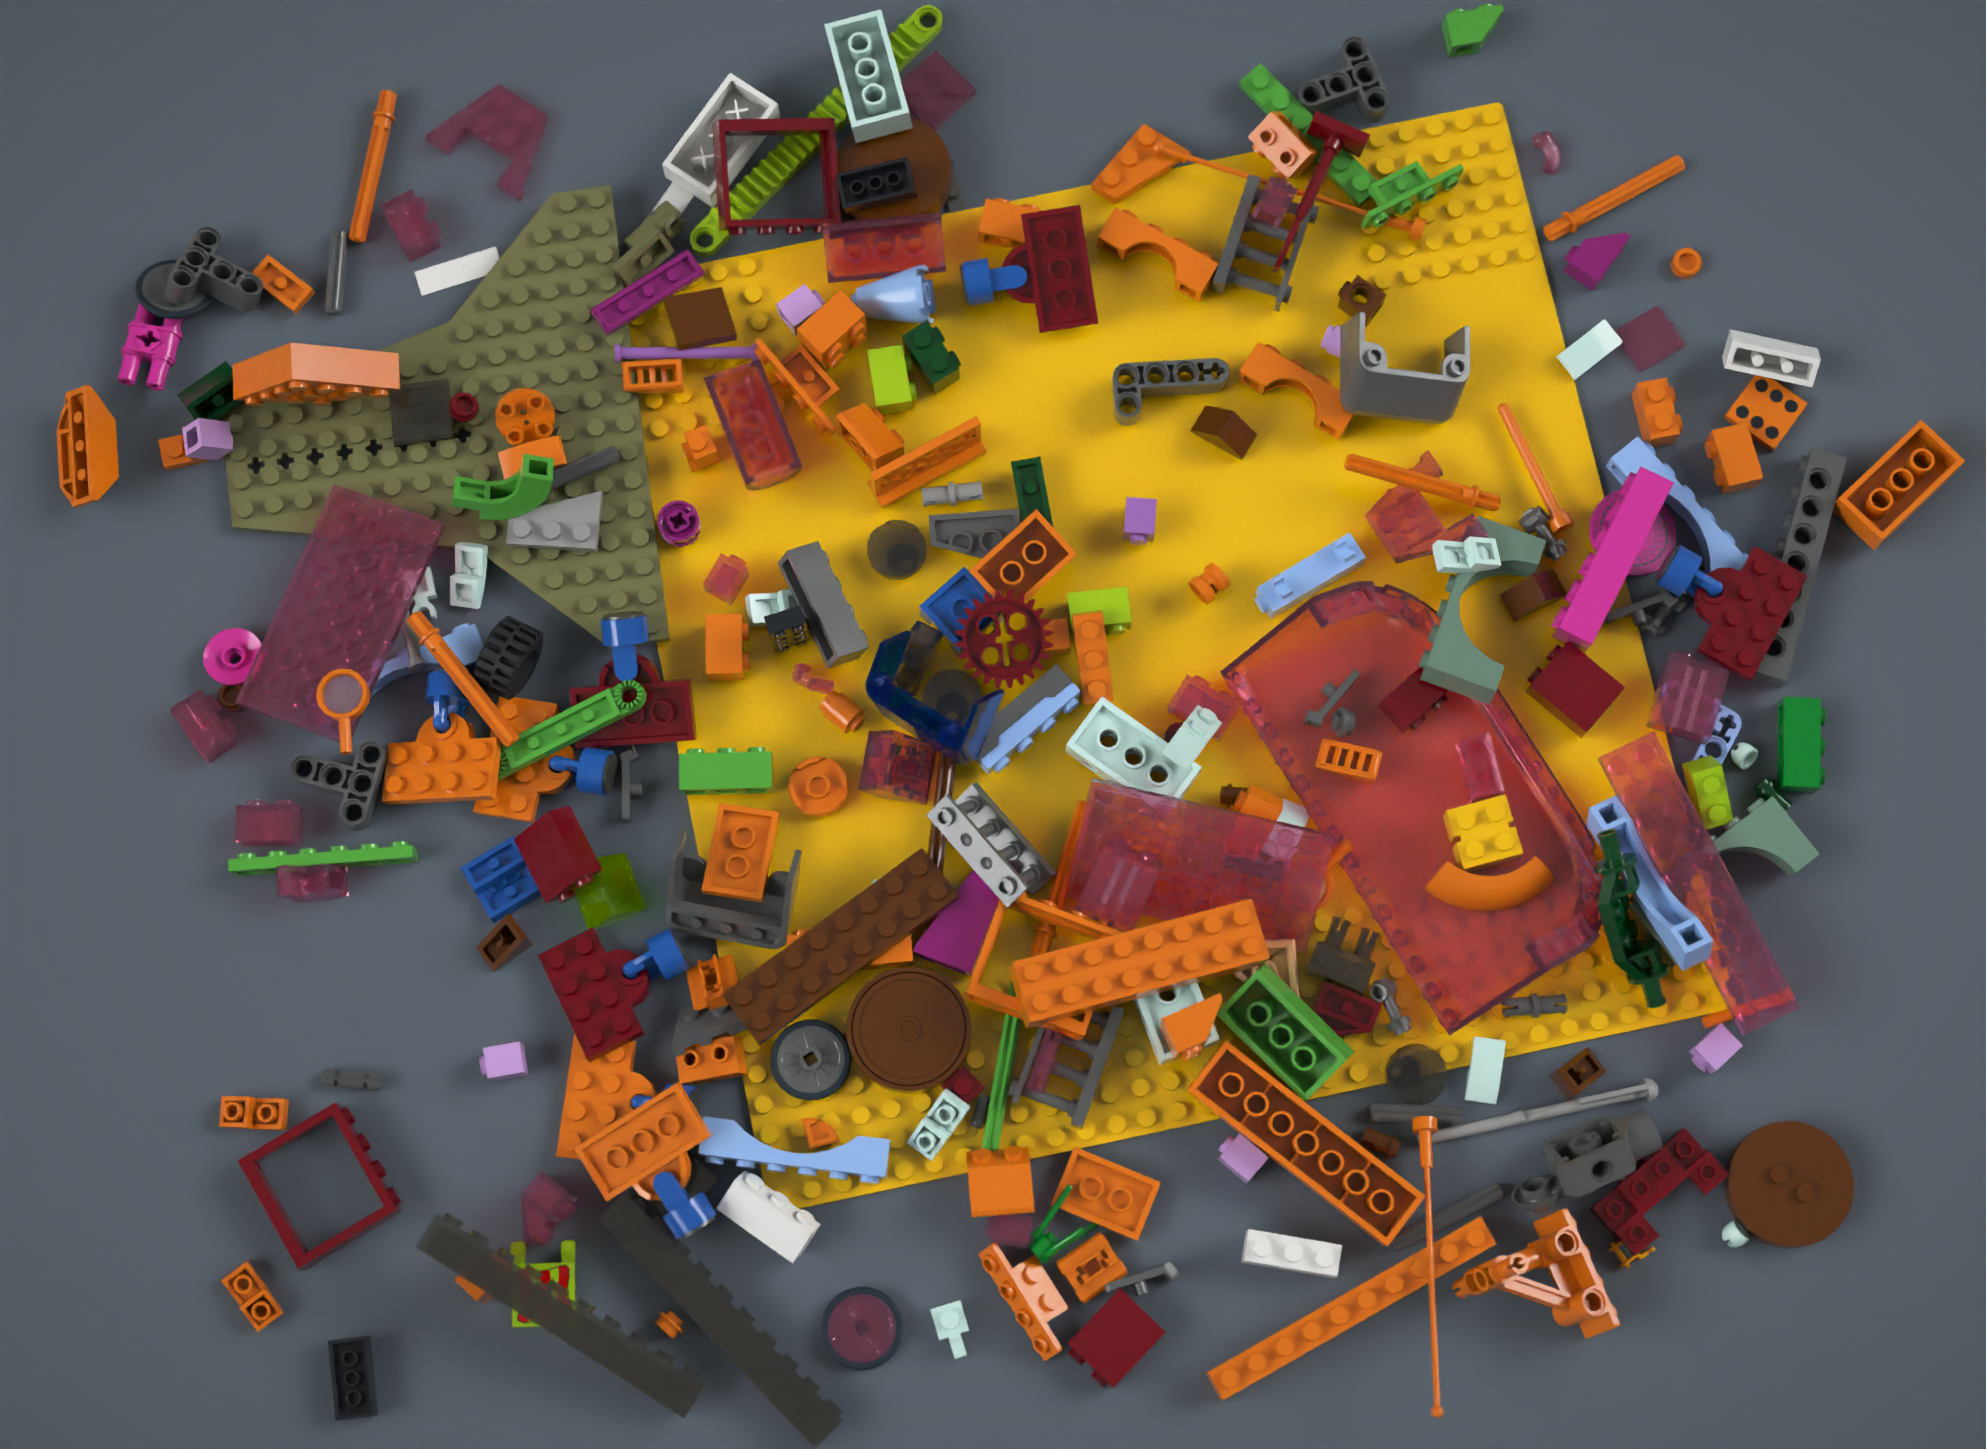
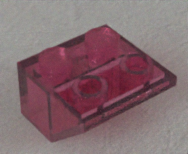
M543 1171L537 1175L521 1195L524 1240L536 1248L540 1244L546 1246L556 1234L555 1226L561 1219L565 1222L570 1218L577 1208L574 1203L578 1200Z

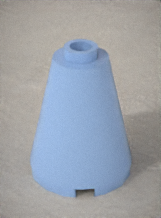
M917 265L856 288L855 294L851 296V300L865 313L866 318L922 324L925 321H928L929 324L934 322V319L930 318L929 314L935 313V294L932 279L926 280L924 274L925 272H930L926 265Z

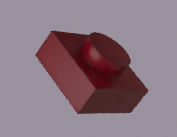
M964 1065L941 1086L943 1090L948 1089L966 1104H969L985 1089Z

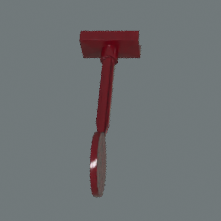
M1318 111L1315 112L1306 134L1323 141L1322 150L1324 152L1297 208L1296 219L1272 270L1277 274L1300 223L1311 209L1334 156H1337L1340 150H1343L1360 158L1370 136L1368 133Z

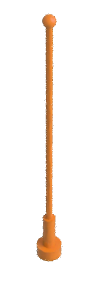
M1160 142L1153 145V151L1156 154L1166 153L1248 179L1249 173L1166 148ZM1260 177L1259 183L1300 196H1303L1305 193L1304 190ZM1320 195L1316 197V201L1366 216L1369 212L1368 210ZM1392 215L1383 225L1408 232V239L1419 242L1427 219L1415 216L1414 221Z
M1418 1116L1412 1119V1129L1414 1134L1419 1135L1420 1168L1424 1169L1426 1196L1425 1211L1434 1406L1431 1409V1414L1435 1418H1440L1444 1414V1409L1440 1406L1430 1169L1433 1168L1432 1134L1438 1132L1436 1117Z

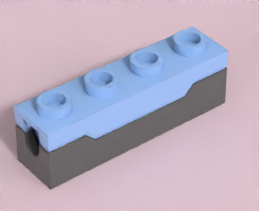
M1056 664L964 742V748L988 775L994 770L996 773H999L1011 762L1008 759L1016 751L1022 753L1028 749L1034 742L1031 738L1040 731L1043 734L1049 731L1056 724L1055 718L1062 712L1065 714L1070 713L1080 703L1077 700L1080 698V690Z

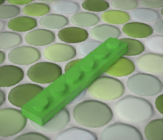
M1260 63L1239 81V87L1267 115L1271 111H1281L1320 152L1313 160L1318 165L1324 152L1322 150L1324 142L1306 134L1313 118L1312 114ZM1340 150L1339 154L1334 156L1326 174L1358 208L1371 198L1367 189L1371 184L1377 182L1350 153Z
M397 841L391 842L390 847L378 848V844H362L360 849L348 850L346 846H333L329 848V852H317V849L314 848L298 850L299 854L287 855L286 851L268 852L266 857H256L254 853H242L237 855V859H228V869L236 877L417 863L418 850L413 845H409V842Z

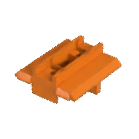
M714 954L712 959L703 962L699 959L697 960V966L691 967L686 971L694 1011L707 1007L711 1011L728 1004L722 994L739 982L732 955L717 958Z
M1100 1232L1056 1262L1058 1269L1062 1275H1065L1076 1291L1075 1294L1084 1304L1106 1290L1104 1285L1119 1280L1128 1274L1127 1268L1116 1256L1104 1234Z

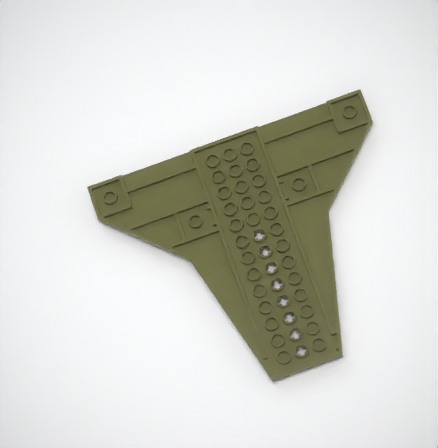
M611 185L552 193L449 322L377 350L399 353L400 389L388 392V397L372 398L366 396L351 398L342 401H332V405L316 406L314 401L297 404L264 402L262 406H246L242 404L223 414L221 421L230 423L231 435L233 436V450L225 455L232 527L235 530L375 543L389 541L397 545L455 550V544L458 542L488 545V560L601 643H603L600 619L606 614L624 611H643V614H646L649 641L635 644L636 646L670 641L639 394L624 392L622 362L634 361V359H621V362H614V344H620L621 347H632L629 323L607 336L590 313L592 308L624 289L623 280L612 268V265L620 259ZM631 370L632 384H637L635 370ZM517 388H532L541 391L550 399L555 410V423L553 432L549 437L561 436L567 464L610 446L616 448L620 457L619 462L550 490L546 499L539 505L543 506L602 491L603 502L598 552L508 547L506 544L508 519H479L480 511L451 506L455 476L484 481L504 480L498 452L518 446L507 442L496 426L495 410L499 400L506 393ZM457 393H469L478 401L479 410L473 420L459 422L450 415L448 410L449 401ZM463 429L466 432H471V436L466 437L465 443H461L460 439L456 438V434H459L460 430ZM432 434L442 437L441 441L436 443V447L426 443V440ZM403 438H406L407 441H412V445L407 446V451L402 452L401 448L397 447V444ZM377 442L383 448L378 450L377 456H373L367 450L368 447H371L372 443ZM344 447L353 450V454L348 455V460L343 461V458L338 456V453ZM318 451L324 457L319 459V464L314 465L309 460V456L313 452ZM285 456L294 459V463L289 464V469H284L282 465H279ZM256 460L265 464L264 467L260 468V473L255 474L253 469H250V466Z

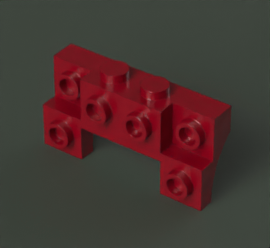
M1686 1128L1681 1129L1668 1140L1661 1150L1640 1159L1642 1164L1634 1172L1627 1174L1623 1179L1617 1181L1619 1184L1589 1209L1600 1223L1624 1244L1633 1256H1637L1660 1236L1643 1215L1681 1182L1688 1178L1705 1196L1729 1176V1173L1709 1150L1705 1151Z

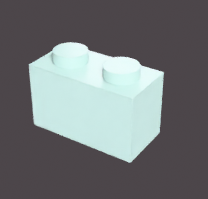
M1197 705L1162 753L1187 771L1222 722L1217 719V716L1211 710Z

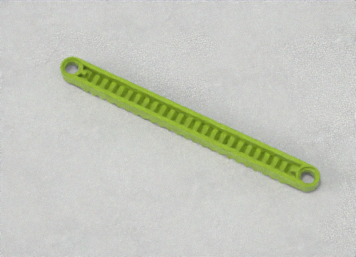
M925 5L920 7L903 24H899L895 32L892 31L890 33L889 40L898 73L942 30V14L935 6ZM931 15L936 19V24L930 28L924 27L920 23L921 18ZM841 86L835 87L832 94L827 95L824 101L819 103L816 109L811 111L807 117L834 118L835 135L850 122ZM786 135L783 142L776 145L774 151H770L767 157L762 159L759 165L751 170L749 175L744 176L741 183L735 185L733 191H729L731 220L751 219L820 151L819 135ZM718 205L710 210V213L690 234L691 247L701 257L714 255L733 237L728 235V231H719ZM703 234H709L713 238V243L709 247H700L697 244L698 237Z

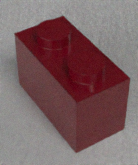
M1421 667L1385 697L1378 706L1402 733L1408 728L1415 731L1427 720L1424 717L1427 711L1433 708L1436 712L1449 700L1446 696L1449 692L1448 689L1420 680L1424 669Z

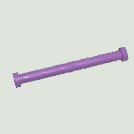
M614 344V362H621V359L679 358L751 359L752 362H758V357L754 353L757 349L754 344H751V347H697L678 351V347H621L620 344Z

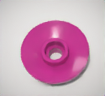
M230 628L217 633L208 642L203 654V663L207 673L212 679L225 685H239L249 681L259 672L264 661V649L260 640L255 634L242 628ZM234 658H241V660L238 663L231 664Z

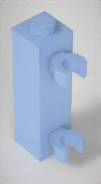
M1349 532L1258 586L1255 593V603L1262 614L1267 613L1273 619L1363 565L1366 557Z

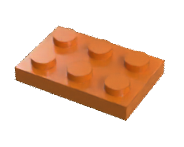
M719 803L701 889L703 894L763 903L780 820L779 812Z
M1074 1146L1051 1206L1054 1205L1066 1186L1071 1185L1072 1190L1059 1209L1138 1241L1161 1182Z

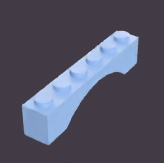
M1637 436L1611 457L1606 467L1622 485L1629 473L1633 472L1636 474L1641 466L1674 482L1664 503L1681 516L1692 530L1700 546L1704 562V574L1718 568H1732L1740 571L1748 554H1742L1735 546V540L1732 535L1718 527L1713 514L1708 509L1701 508L1695 501V495L1691 489L1685 485L1682 486L1677 481L1673 469L1668 464L1660 462L1655 456L1654 448L1647 441H1642Z
M466 623L455 627L451 634L442 638L467 670L472 672L475 670L484 641L476 625ZM425 645L419 647L422 658L427 662V668L424 671L442 669ZM407 649L398 652L396 658L386 662L385 660L376 661L368 666V670L359 673L369 686L370 698L385 685L413 673L409 670L408 663L410 659ZM341 677L340 682L331 686L328 685L324 697L327 707L335 713L352 711L361 701V685L351 677ZM316 687L312 690L313 694L306 696V699L319 729L324 735H327L339 729V722L328 717L318 706Z
M1615 795L1589 807L1587 827L1599 846L1601 847L1597 838L1598 833L1608 829H1616L1622 853H1633L1636 855L1638 862L1635 864L1640 885L1637 892L1631 894L1681 970L1684 971L1709 959L1713 939L1699 918L1681 904L1664 883L1646 853L1631 817ZM1625 870L1620 871L1621 879H1627Z
M703 1116V1121L712 1136L702 1141L699 1145L698 1154L701 1157H706V1163L723 1165L724 1159L736 1161L737 1167L751 1169L755 1168V1163L767 1165V1170L774 1172H786V1167L797 1168L798 1174L806 1176H817V1171L830 1172L829 1178L848 1180V1175L861 1176L860 1182L879 1184V1179H886L891 1146L890 1139L857 1136L848 1143L828 1151L791 1153L759 1142L745 1132L735 1120Z

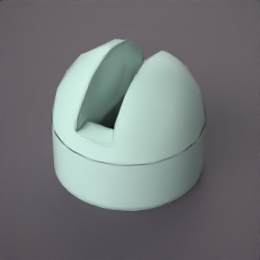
M1745 742L1737 743L1736 746L1738 748L1731 750V759L1741 769H1747L1757 759L1758 750Z
M1735 1219L1727 1224L1722 1231L1723 1241L1730 1239L1727 1244L1729 1247L1737 1248L1750 1240L1748 1232Z

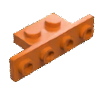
M757 338L754 341V345L757 348L754 353L764 365L770 363L776 370L773 376L783 388L789 386L795 393L792 397L803 411L807 408L815 416L812 419L813 423L822 433L827 431L831 436L835 434L836 427L821 411L820 407L840 391L838 386L802 344L779 361L764 342Z
M994 1242L978 1254L983 1268L993 1278L998 1286L1000 1295L1008 1302L1017 1322L1024 1328L1031 1339L1035 1351L1041 1355L1044 1361H1047L1062 1351L1060 1343L1047 1322L1066 1311L1068 1306L1036 1255L1012 1268L998 1244Z

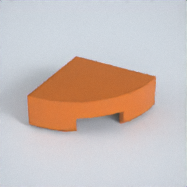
M815 1118L802 1119L810 1150L840 1142L835 1130L826 1122Z

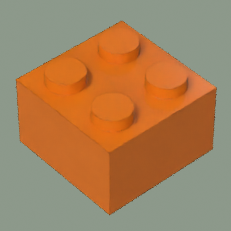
M840 289L797 328L799 345H803L825 372L830 367L834 369L845 359L844 354L852 347L857 349L866 340V334L868 333L865 313Z

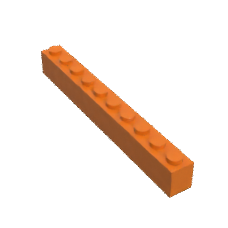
M1481 1216L1433 1243L1435 1279L1497 1244ZM1427 1247L1206 1372L1220 1400L1223 1401L1428 1284Z

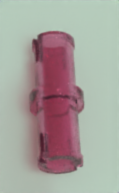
M1045 1029L1039 1052L1034 1054L1033 1057L1035 1063L1026 1084L1027 1089L1034 1092L1036 1088L1037 1093H1045L1052 1068L1055 1069L1058 1063L1055 1059L1062 1039L1065 1036L1063 1033L1056 1030L1054 1035L1053 1029Z

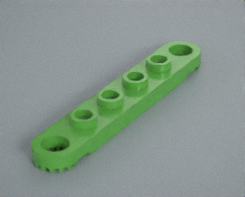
M625 680L611 689L608 688L519 734L520 738L514 745L505 747L502 744L500 756L502 766L499 769L498 781L638 711L646 702L645 689L635 680ZM629 689H636L638 692L636 700L633 703L630 702V704L623 701L624 693Z

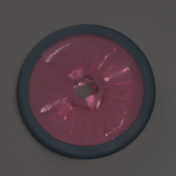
M855 1287L838 1294L825 1309L821 1321V1337L827 1352L836 1362L854 1370H870L886 1363L897 1351L903 1335L902 1317L896 1304L883 1292L870 1287ZM861 1321H865L869 1328V1332H866L863 1336H859L855 1330V1325H858Z

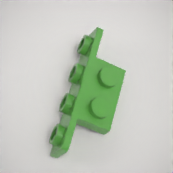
M1415 161L1371 184L1367 191L1378 207L1366 214L1361 227L1363 230L1371 226L1378 228L1386 223L1390 216L1396 213L1400 216L1408 212L1413 207V204L1419 201L1421 203L1428 202L1442 189L1445 191L1451 190L1460 182L1459 177L1464 170L1463 166L1459 164L1430 179L1418 161Z

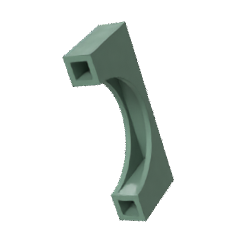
M1477 516L1474 526L1467 525L1462 542L1470 536L1494 538L1501 566L1497 569L1457 573L1456 576L1450 574L1445 587V591L1450 593L1448 600H1441L1436 616L1441 618L1439 626L1433 624L1427 639L1428 642L1432 643L1430 651L1424 649L1418 667L1424 668L1420 680L1490 705L1505 665L1483 654L1467 636L1460 619V597L1470 586L1491 576L1517 575L1528 577L1534 574L1547 540Z
M1772 796L1766 802L1762 798L1758 799L1747 808L1750 814L1741 820L1737 815L1723 826L1726 830L1723 835L1717 838L1715 834H1712L1699 844L1703 850L1695 856L1691 852L1687 853L1676 862V865L1679 867L1671 874L1665 870L1660 874V877L1680 903L1686 907V895L1692 876L1703 862L1714 856L1729 852L1755 854L1771 861L1782 869L1788 877H1791L1819 856L1820 853ZM1631 896L1629 898L1631 905L1627 909L1629 917L1635 920L1637 927L1647 940H1657L1661 957L1671 969L1677 962L1634 897Z

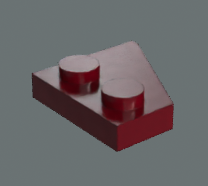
M1323 981L1313 1011L1338 1036L1372 1032L1382 1003Z

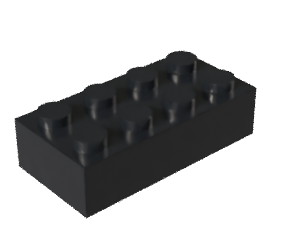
M908 157L836 174L845 214L917 197Z
M801 605L764 617L774 652H786L789 650V647L795 645L801 647L806 645L807 641H810Z
M371 1336L328 1341L335 1421L378 1416Z

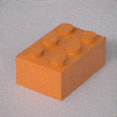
M1035 509L969 571L993 598L995 597V590L999 589L1002 597H1005L1008 589L1013 592V599H1016L1020 593H1024L1023 602H1026L1069 563L1077 553L1041 513Z

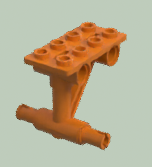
M1567 1208L1533 1222L1539 1239L1530 1242L1527 1248L1508 1256H1497L1472 1267L1465 1272L1463 1277L1457 1278L1452 1285L1453 1290L1460 1288V1291L1455 1292V1295L1460 1298H1466L1469 1295L1480 1296L1499 1289L1551 1307L1556 1323L1563 1327L1579 1324L1585 1338H1590L1620 1326L1617 1311L1609 1301L1604 1290L1603 1280L1597 1274L1590 1259V1252L1587 1246L1583 1244L1577 1231L1576 1221L1570 1215ZM1546 1267L1555 1288L1519 1275L1535 1268L1543 1269Z

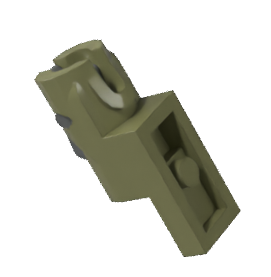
M667 200L652 211L643 223L624 239L630 250L612 265V268L627 287L655 270L675 251L669 242L681 232L686 224V220L679 217L681 213Z

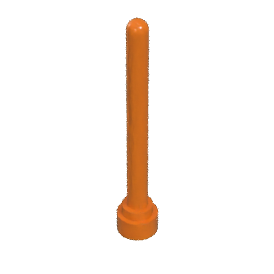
M1501 403L1498 406V412L1549 512L1548 525L1552 533L1559 534L1568 530L1575 524L1570 513L1565 512L1564 508H1560L1509 405Z

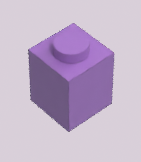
M1126 498L1123 540H1129V543L1134 545H1146L1147 541L1153 542L1157 499Z

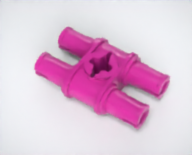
M139 303L134 321L128 324L129 332L125 345L121 348L123 361L117 377L118 382L127 386H134L141 363L149 362L152 364L146 385L152 390L163 391L169 368L176 364V352L179 342L183 339L182 332L180 331L183 319L165 318L162 326H154L152 323L155 315L148 312Z

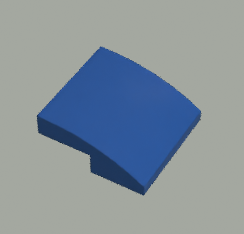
M514 836L460 867L493 923H496L504 918L505 915L511 914L541 895L514 841Z

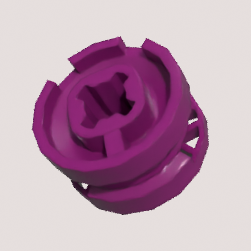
M673 501L667 503L658 514V528L662 538L668 544L674 547H685L697 540L701 531V523L696 509L691 504L685 501Z

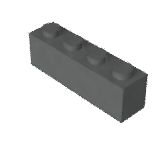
M818 541L787 550L777 564L797 606L801 605L808 629L827 668L830 669L859 659L869 648L867 637L864 631L860 629L854 617L853 607L847 602L842 592L840 580L834 575L829 565L828 555L822 550Z

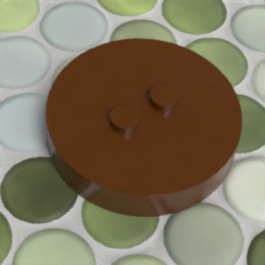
M911 118L913 127L911 129L859 143L855 142L852 132L842 143L837 153L838 173L908 157L912 168L917 197L849 213L861 225L881 232L907 231L929 221L944 206L949 197L953 182L952 164L944 141L926 123Z
M901 967L888 970L874 977L857 994L848 1014L847 1040L857 1066L875 1084L897 1093H921L942 1085L961 1067L971 1042V1020L963 997L947 979L927 969Z
M1781 1121L1758 1128L1745 1136L1737 1144L1726 1164L1725 1170L1729 1173V1176L1724 1179V1193L1730 1212L1749 1235L1767 1245L1779 1248H1799L1822 1241L1840 1227L1851 1208L1854 1196V1178L1848 1158L1832 1137L1812 1125L1796 1121Z

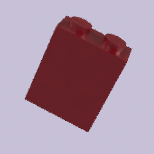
M1568 641L1563 647L1557 644L1546 657L1550 661L1543 670L1538 666L1529 676L1527 681L1530 685L1525 692L1582 739L1625 687Z
M570 806L546 812L514 838L546 903L559 900L560 903H565L576 896V890L591 885L594 882L593 877L603 870Z
M1120 1288L1067 1343L1072 1348L1068 1354L1081 1366L1086 1362L1094 1370L1091 1376L1103 1388L1109 1385L1113 1389L1166 1332Z

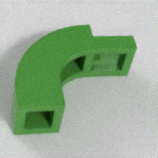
M524 454L519 470L510 478L501 481H484L455 476L451 506L480 511L479 519L485 520L511 519L529 513L542 504L550 492L553 482L554 459Z

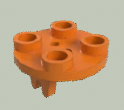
M517 388L506 393L499 400L495 410L496 426L507 442L513 445L547 438L552 434L555 423L554 406L550 399L541 391L532 388Z

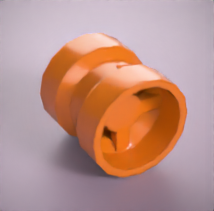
M1212 562L1204 568L1203 574L1193 577L1188 582L1194 594L1206 605L1215 599L1216 593L1226 590L1231 585L1224 572Z

